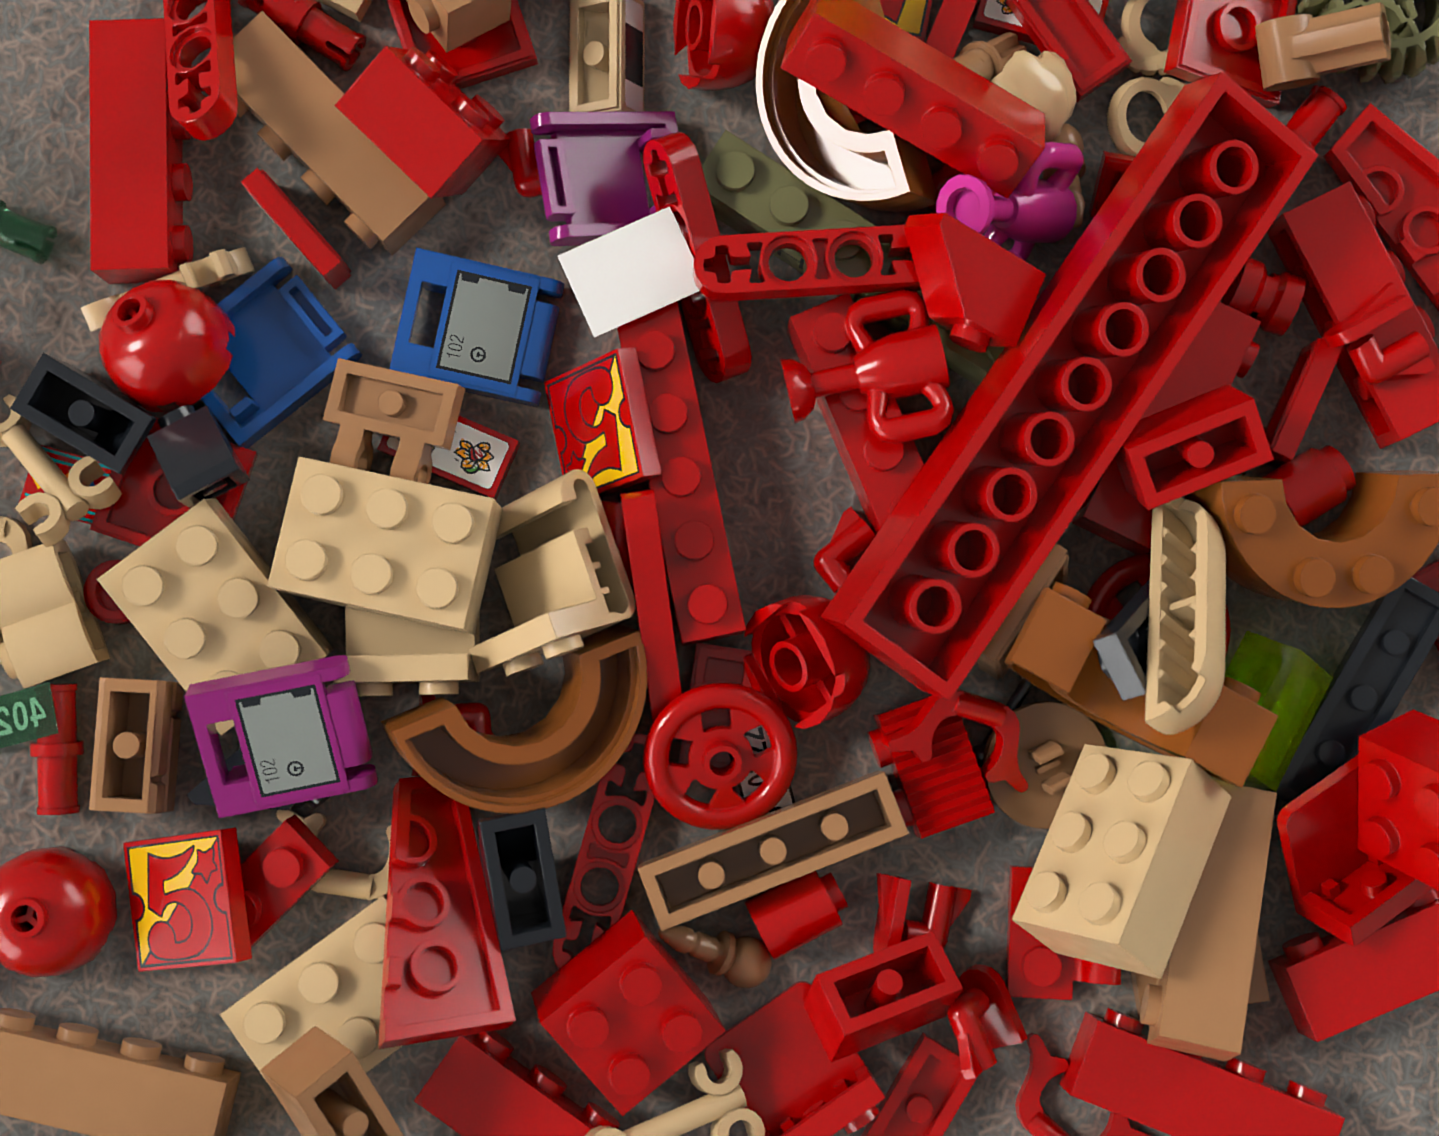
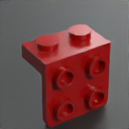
M1358 755L1280 810L1277 817V825L1296 913L1352 947H1356L1433 889V887L1357 849Z
M798 981L726 1030L708 1045L704 1051L705 1060L718 1079L721 1078L724 1071L719 1051L726 1048L732 1049L738 1054L743 1065L742 1078L739 1085L746 1097L747 1107L745 1108L756 1112L762 1119L765 1127V1136H832L842 1128H844L847 1134H851L867 1125L878 1115L879 1109L876 1104L886 1098L879 1083L858 1052L832 1063L830 1062L803 1005L811 987V984L807 981Z

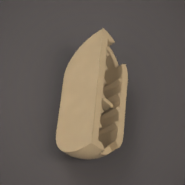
M1182 497L1153 508L1151 527L1145 722L1158 732L1174 735L1188 730L1208 715L1221 694L1225 678V542L1213 516L1199 503L1183 499Z

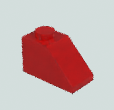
M946 212L908 216L904 230L929 318L950 329L949 339L968 350L985 353L988 346L1016 347L1046 274Z

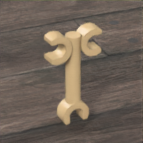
M245 247L229 252L225 251V249H220L209 253L210 256L181 264L179 265L180 270L156 280L180 281L186 283L191 288L201 290L208 286L210 288L225 284L227 280L253 273L255 269ZM128 291L81 307L91 332L101 329L109 310Z
M8 394L3 400L10 409L16 397ZM11 410L9 418L5 422L0 423V447H9L45 492L28 495L18 503L15 509L28 526L35 523L39 518L49 515L43 523L33 529L44 546L49 547L63 540L69 531L70 521L81 519L86 515L89 508L103 509L110 507L118 501L122 493L110 476L99 484L90 486L94 480L104 474L99 463L90 456L83 457L77 461L70 469L67 478L29 432L32 424L31 421Z
M725 1048L719 1051L724 1071L721 1078L717 1081L712 1082L709 1079L702 1062L695 1061L689 1064L688 1075L691 1083L697 1090L708 1095L624 1131L611 1126H598L591 1129L585 1136H680L712 1122L710 1136H729L730 1127L739 1120L744 1123L748 1136H765V1127L762 1119L756 1112L745 1108L747 1107L746 1097L739 1085L743 1072L740 1057L734 1050Z

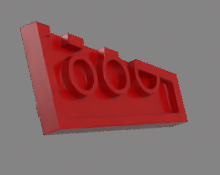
M1370 103L1360 112L1323 157L1343 184L1350 181L1357 195H1362L1367 199L1376 217L1375 227L1439 311V159Z
M421 776L399 778L393 788L378 1050L507 1029L516 1021L469 806L446 796Z

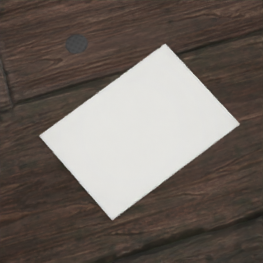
M670 206L558 255V259L594 338L700 291L696 287L693 278L694 258Z

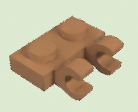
M338 358L323 416L324 421L340 426L331 452L330 463L370 472L373 460L372 435L374 433L400 439L391 466L390 476L429 484L432 473V447L451 450L465 388L455 383Z

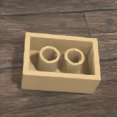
M298 457L267 586L293 596L474 635L503 509L494 498Z
M216 498L200 501L97 579L185 691L193 683L321 659L334 650L292 595L282 593L267 586L271 572L270 566ZM233 720L215 723V726L222 736L234 727Z
M1085 744L1012 920L1054 953L1161 979L1232 796L1192 759Z
M387 893L220 1014L260 1073V1069L315 1025L350 1049L365 1073L402 1047L378 1050Z

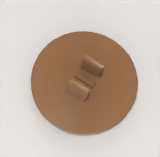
M1037 701L1013 710L1020 723L1018 765L1022 776L1028 783V789L1021 793L1004 780L995 783H989L985 779L984 781L990 797L996 806L1008 817L1025 826L1049 829L1084 745L1106 747L1100 731L1087 716L1060 702ZM994 730L989 737L984 751L983 764L990 758L995 747L996 734Z

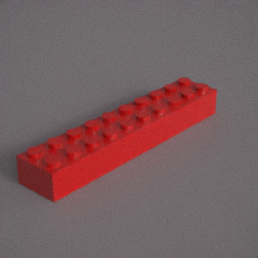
M1223 71L1184 85L1033 305L1016 347H1005L820 617L921 691L950 701L1312 166L1318 154Z

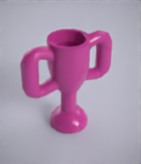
M1045 142V149L1008 199L997 193L993 196L988 185L975 176L957 175L949 179L941 188L936 201V213L946 212L978 233L984 234L986 238L1000 246L1008 238L1015 240L1009 252L1026 261L1035 243H1055L1064 239L1072 230L1077 218V204L1069 186L1083 165L1084 155L1075 144ZM1045 169H1057L1047 180L1039 179L1040 174Z

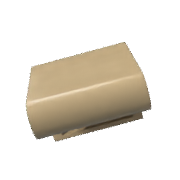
M579 469L572 470L502 507L503 512L496 540L513 533L520 557L496 568L495 572L515 628L469 648V652L477 673L503 666L506 677L543 665L541 657L543 654L546 660L583 648L582 638L631 617L635 611L636 601L593 479L586 472Z
M345 607L346 656L351 671L349 675L334 680V683L355 680L359 697L393 696V684H419V695L459 694V683L480 681V673L476 672L469 652V648L480 644V611L475 633L472 635Z

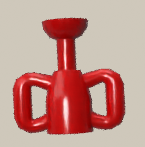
M904 289L861 298L849 306L844 325L846 334L857 353L853 356V363L810 373L804 364L791 358L780 359L795 423L801 422L814 410L816 398L859 389L861 394L867 395V421L869 428L881 442L898 444L937 435L951 423L954 407L946 390L950 387L942 341L936 324H930L925 301L916 291ZM910 315L908 330L889 334L874 341L864 325ZM923 394L933 405L932 409L893 418L886 417L890 398H908Z

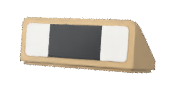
M570 0L569 112L644 111L643 0Z

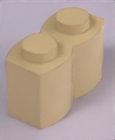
M61 540L49 547L40 544L0 559V627L4 642L0 643V661L7 675L11 679L18 678L24 689L110 659L97 618L88 610L83 596L84 583L73 554L65 540Z

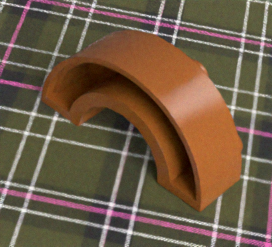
M779 0L766 26L758 53L756 94L765 133L782 162L793 174L816 190L865 208L878 211L901 212L935 205L938 195L925 151L889 130L865 134L857 126L849 107L781 68L788 37L810 0ZM854 0L885 19L880 0Z
M1392 470L1356 472V486L1353 488L1351 498L1340 516L1322 531L1313 534L1299 526L1286 505L1282 479L1232 476L1185 495V499L1202 505L1217 522L1225 542L1226 575L1230 579L1254 593L1311 606L1345 608L1379 599L1409 580L1427 561L1439 542V472Z
M1055 582L1052 589H1042L1005 660V664L1011 670L1040 690L1109 729L1161 755L1192 759L1209 776L1234 786L1243 787L1278 718V715L1257 704L1261 697L1258 691L1235 679L1225 677L1221 694L1215 706L1198 724L1174 735L1158 732L1145 722L1146 694L1123 701L1113 680L1108 678L1101 669L1093 640L1111 620L1088 610L1092 600L1072 587Z
M617 625L582 639L583 648L562 655L565 675L560 696L547 716L524 732L505 736L475 732L467 725L457 707L443 697L381 721V724L397 752L421 777L446 796L464 805L496 813H520L543 807L547 809L580 795L606 775L620 759L637 729L644 707L647 687V663L640 631Z

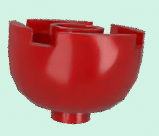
M676 0L673 20L674 53L677 55L685 46H687L689 75L678 74L681 83L688 89L716 91L732 89L753 80L756 77L758 53L762 37L774 11L773 0Z
M151 280L125 293L115 302L105 316L99 333L101 361L119 390L135 404L150 412H163L157 406H165L173 402L180 407L187 404L192 405L214 389L228 370L233 355L226 347L229 341V332L235 337V327L225 311L212 298L199 289L191 288L186 283L180 281Z
M811 595L792 596L758 609L747 623L744 637L753 634L751 642L752 653L743 656L745 671L751 687L774 701L786 716L795 722H800L794 727L801 729L823 723L850 708L867 684L871 667L868 651L820 617L831 600Z
M59 846L29 850L7 861L0 867V963L5 968L29 977L61 976L95 959L100 953V949L107 942L109 933L113 931L117 920L116 892L106 871L95 861H90L83 854L74 852L76 850Z

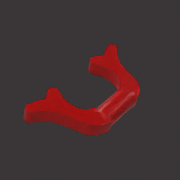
M959 688L950 701L931 695L910 724L882 738V745L892 752L911 751L915 757L923 762H927L932 758L933 735L943 719L957 715L990 726L996 734V742L990 758L980 768L983 779L989 783L1004 780L1021 793L1028 789V783L1020 772L1017 757L1020 723L1015 712L1001 702Z
M1030 1033L1026 1039L1030 1053V1064L1015 1102L1017 1118L1022 1127L1032 1136H1071L1044 1112L1040 1103L1041 1092L1045 1085L1056 1075L1067 1071L1069 1068L1068 1061L1062 1057L1050 1055L1041 1037L1035 1033ZM1111 1112L1107 1126L1099 1136L1150 1135L1130 1127L1128 1118Z

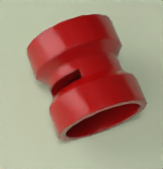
M1249 257L1226 291L1222 303L1250 316L1252 314L1253 318L1261 321L1260 328L1263 331L1281 337L1289 328L1298 311L1304 295L1306 279L1288 271L1281 274L1271 273L1268 276L1265 264Z

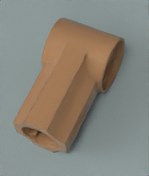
M1381 2L1314 18L1311 14L1289 15L1267 20L1255 26L1263 91L1299 88L1320 81V75L1391 60L1390 28L1385 7Z

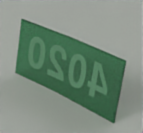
M50 682L0 696V748L59 733Z

